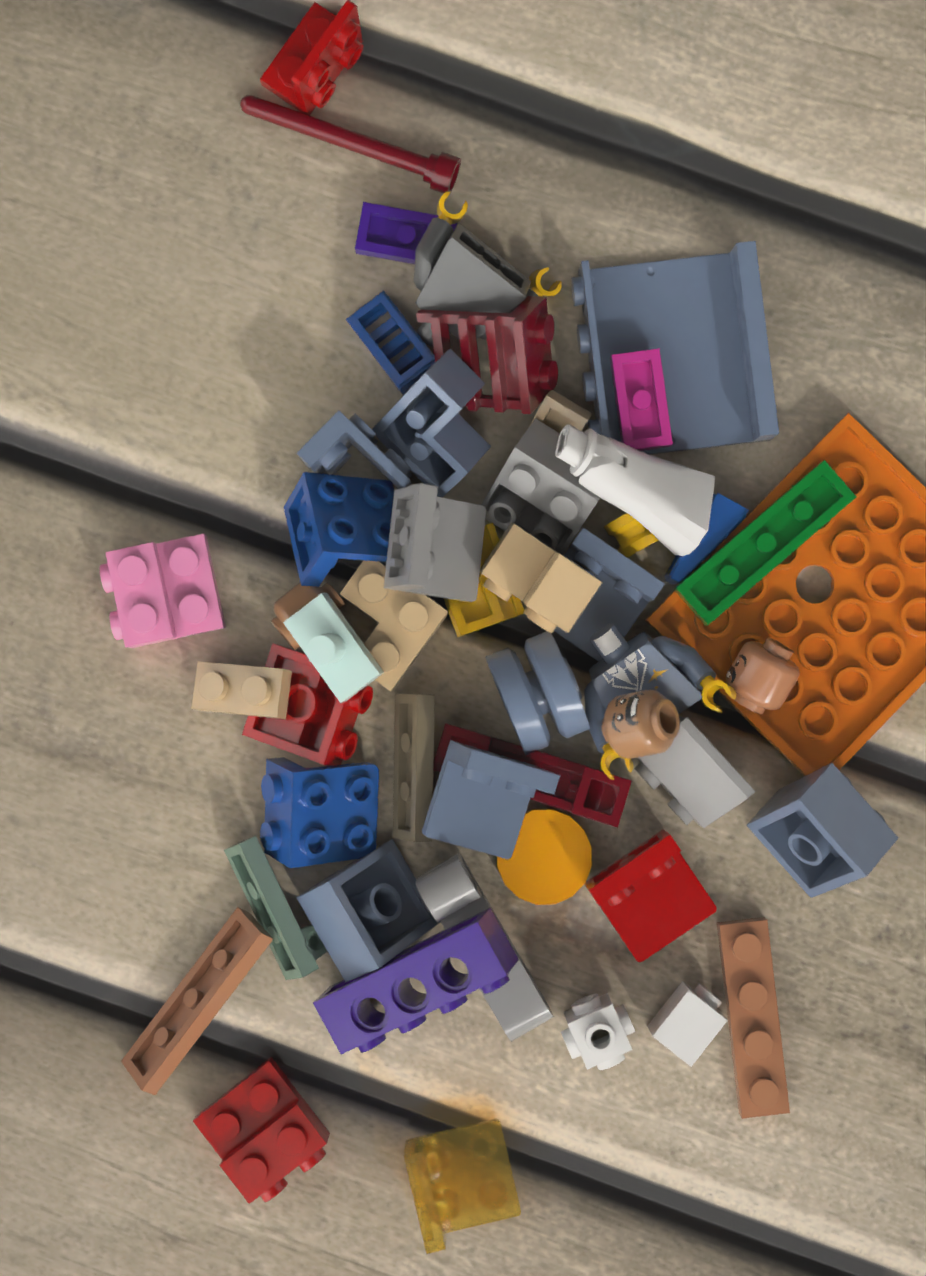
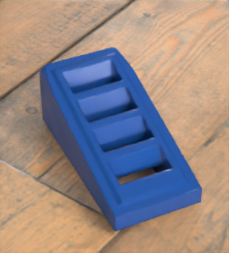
M384 290L346 319L403 396L435 364L434 354ZM388 312L391 318L369 334L366 328ZM398 328L401 329L402 332L382 348H379L377 344ZM413 345L414 348L392 364L389 361L407 346Z
M720 493L713 494L708 532L691 554L685 556L675 555L664 575V581L674 585L684 580L743 521L749 510Z

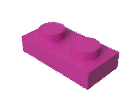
M660 348L611 355L610 364L621 443L639 451L671 447L673 441Z

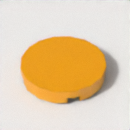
M539 808L527 811L512 857L505 859L497 856V868L505 886L519 899L535 905H553L573 897L586 883L592 867V847L584 829L570 815L552 808Z

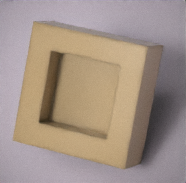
M550 390L531 424L536 418L558 433H561L567 424L583 432L592 413L554 390Z

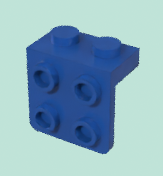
M285 757L266 759V775L263 776L261 782L262 796L265 800V822L262 823L260 828V840L264 853L288 868H297L360 859L376 849L379 769L376 765L370 762L305 768Z

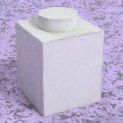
M682 981L647 1027L656 1040L692 1067L728 1020L718 1009L722 1001L700 983L693 990Z

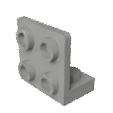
M422 483L394 490L384 588L464 602L475 601L478 593L486 517L485 506L437 497V486Z

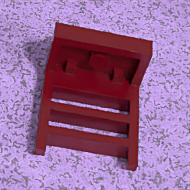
M528 296L511 313L421 309L416 313L417 322L431 323L435 363L451 349L448 324H458L462 361L480 379L481 373L475 325H485L493 395H484L481 388L465 405L468 411H477L480 407L494 408V412L504 413L507 409L521 410L522 414L531 415L544 400L548 392L555 389L558 381V365L556 361L552 360L551 342L555 326L553 316L548 314L547 296Z

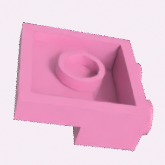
M205 534L157 544L151 542L105 552L107 563L101 564L99 568L101 582L106 593L114 592L117 611H112L109 614L110 625L114 638L116 640L123 639L125 647L135 648L226 628L208 540Z

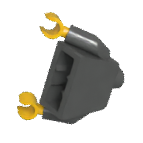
M450 191L445 192L441 196L437 205L439 217L431 220L415 252L413 282L421 291L415 303L421 310L511 313L528 296L548 297L560 292L562 288L561 281L554 282L548 291L544 290L541 286V277L549 270V267L535 270L528 279L460 223L453 231L451 224L458 223L464 217L468 208L467 201L465 200L459 213L451 214L444 207V202H446ZM422 323L417 329V333L426 344L434 348L431 323ZM448 324L449 334L452 333L459 339L458 324ZM475 325L477 339L487 340L485 325Z

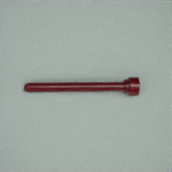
M253 95L244 96L240 102L241 110L245 114L423 176V182L430 184L431 190L443 194L450 191L451 194L461 166V158L445 152H441L440 155L432 153L430 157Z

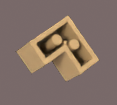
M512 522L480 568V573L487 577L483 584L485 588L506 602L512 594L522 600L527 606L523 612L527 615V618L551 634L557 626L569 633L602 584L594 576Z
M363 560L340 592V595L379 622L364 645L384 671L375 681L389 691H393L449 613L426 595L385 589L386 566L379 561Z

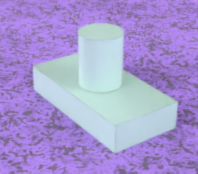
M328 593L319 594L283 622L340 703L350 699L384 673Z

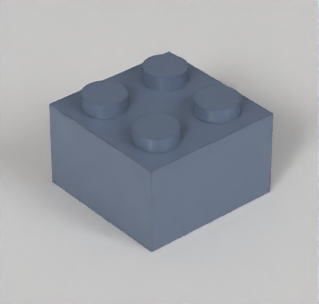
M833 763L779 789L746 825L810 898L866 877L898 840V836L886 824L882 815L867 803L853 787L850 779L841 773Z

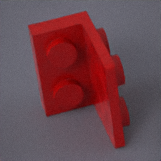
M347 0L335 16L314 2L261 76L262 86L301 113L311 115L316 106L320 109L323 108L335 91L336 84L334 81L343 68L349 70L355 65L364 48L357 5Z
M664 829L585 883L596 903L609 919L636 961L640 963L717 911L716 905L681 855V849L671 834Z

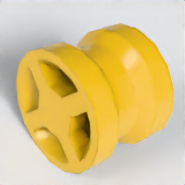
M627 513L604 526L607 534L615 537L619 543L618 552L627 558L659 541L647 528Z

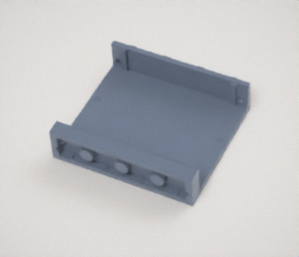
M756 241L736 243L730 253L590 269L589 260L581 261L578 277H571L573 304L574 306L582 305L584 324L577 325V341L579 353H588L590 372H583L582 374L585 401L594 402L596 418L595 420L588 421V429L591 428L597 434L621 442L610 357L614 354L660 348L673 445L671 447L641 452L651 455L770 441L779 434Z

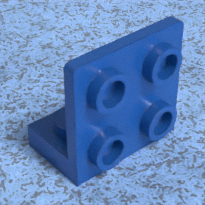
M310 472L302 474L283 507L301 586L319 587L330 569L336 565L338 559L387 562L394 499L392 482L381 479Z

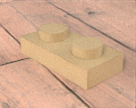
M198 661L191 709L286 719L292 671L280 668Z

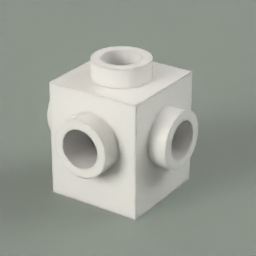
M608 993L600 997L598 994H591L575 1001L571 1005L572 1009L564 1012L569 1028L561 1031L572 1059L581 1056L587 1069L597 1066L599 1070L608 1069L621 1063L625 1059L624 1053L632 1050L627 1035L635 1032L624 1005L614 1008ZM604 1029L609 1033V1035L593 1042L591 1041V1035L595 1030Z

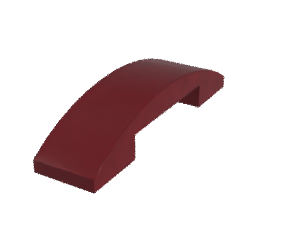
M445 723L433 763L434 771H441L450 740L533 764L560 775L554 794L536 789L534 798L530 797L531 800L618 828L632 780L614 774L615 780H612L601 770L541 751L525 755L521 745Z

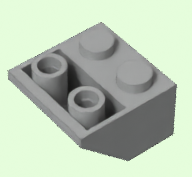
M535 418L514 447L481 505L486 508L485 519L506 531L512 522L563 556L600 497L579 483L580 475L575 477L570 472V464L555 456L560 433Z

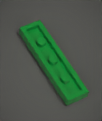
M823 460L675 587L674 590L701 622L708 626L856 498V495L830 465Z

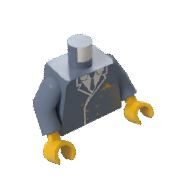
M613 623L599 629L589 640L602 659L589 669L592 681L588 683L584 690L585 714L590 727L589 731L597 750L604 753L601 758V768L608 778L615 780L609 768L612 760L616 758L625 759L626 767L630 773L634 767L631 758L626 759L618 755L605 740L602 733L604 714L609 702L614 697L643 690H656L674 704L678 714L700 699L703 700L708 708L722 712L713 702L714 693L721 688H724L731 698L736 699L734 688L723 681L715 680L716 673L691 646L666 636L652 639L646 632H642L626 642Z

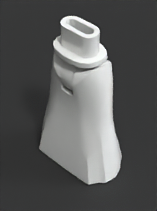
M567 424L562 429L558 438L555 456L570 464V472L575 477L580 475L579 483L632 516L674 555L685 556L691 554L697 548L702 538L708 532L715 476L651 456L617 440L597 434L591 428L583 433Z

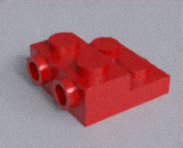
M272 643L264 667L292 671L286 719L248 716L242 735L322 765H341L342 761L349 760L356 750L358 736L352 731L358 713L364 714L371 705L373 688L367 685L350 699L340 703L305 653Z
M272 1057L193 1119L194 1124L222 1159L219 1166L249 1204L259 1196L265 1203L270 1201L287 1186L288 1182L284 1178L287 1174L298 1166L303 1172H306L320 1162L326 1155L322 1147L327 1144L330 1132Z

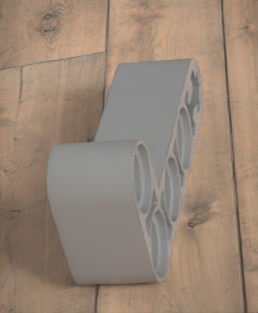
M460 853L418 876L416 879L417 889L434 919L437 922L440 921L445 929L491 907ZM492 909L519 960L508 974L510 980L497 990L483 994L512 1042L554 1016Z

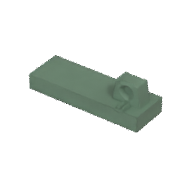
M257 837L248 838L225 849L224 852L257 921L273 938L269 946L285 980L303 978L319 969L316 960L325 954L327 950L312 924L302 928L299 927Z

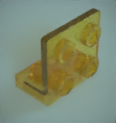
M491 1119L405 1141L404 1160L426 1254L446 1250V1233L517 1217L521 1214L519 1198L499 1119Z

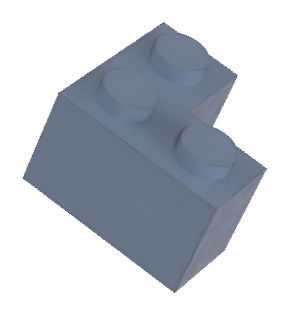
M451 349L372 428L376 434L375 436L388 449L391 448L408 464L411 468L410 471L424 484L437 486V497L442 498L470 472L491 447L458 414L485 383Z

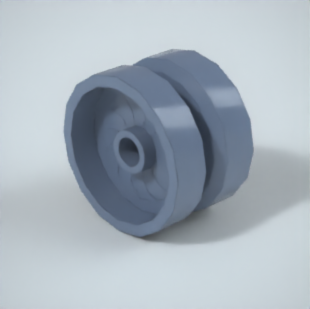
M548 631L525 641L524 651L531 671L525 673L516 652L509 647L485 657L525 755L549 746L550 734L543 715L547 713L550 714L558 733L565 738L590 729L580 700L582 695L567 659L562 657L552 634Z

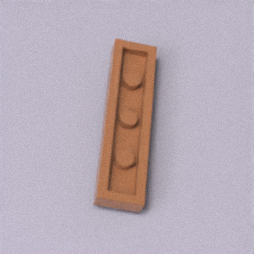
M239 907L236 908L121 1060L142 1091L152 1095L157 1094L272 942L273 938L251 913Z
M765 917L717 922L739 1115L743 1119L790 1113L768 920Z

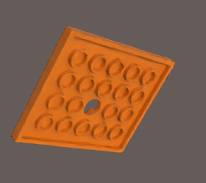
M849 413L838 421L690 574L823 460L830 465L856 495V498L708 626L701 622L675 590L645 620L660 636H666L693 647L716 673L715 680L727 683L725 678L727 672L746 642L755 641L764 644L769 637L790 648L794 652L790 660L797 665L800 674L779 709H765L763 714H759L737 703L726 693L724 688L718 689L717 692L804 776L830 763H833L840 770L926 681V487ZM808 566H819L825 569L832 579L831 593L827 599L820 603L807 602L797 592V577Z

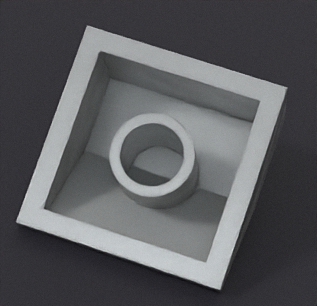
M679 716V731L668 750L660 754L636 757L640 763L634 769L653 790L660 784L673 797L667 805L686 825L694 820L698 825L705 828L747 800L756 791L687 717Z

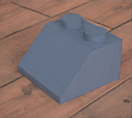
M393 839L331 874L296 897L345 982L380 968L440 923V921L437 922L423 901L416 886V878Z

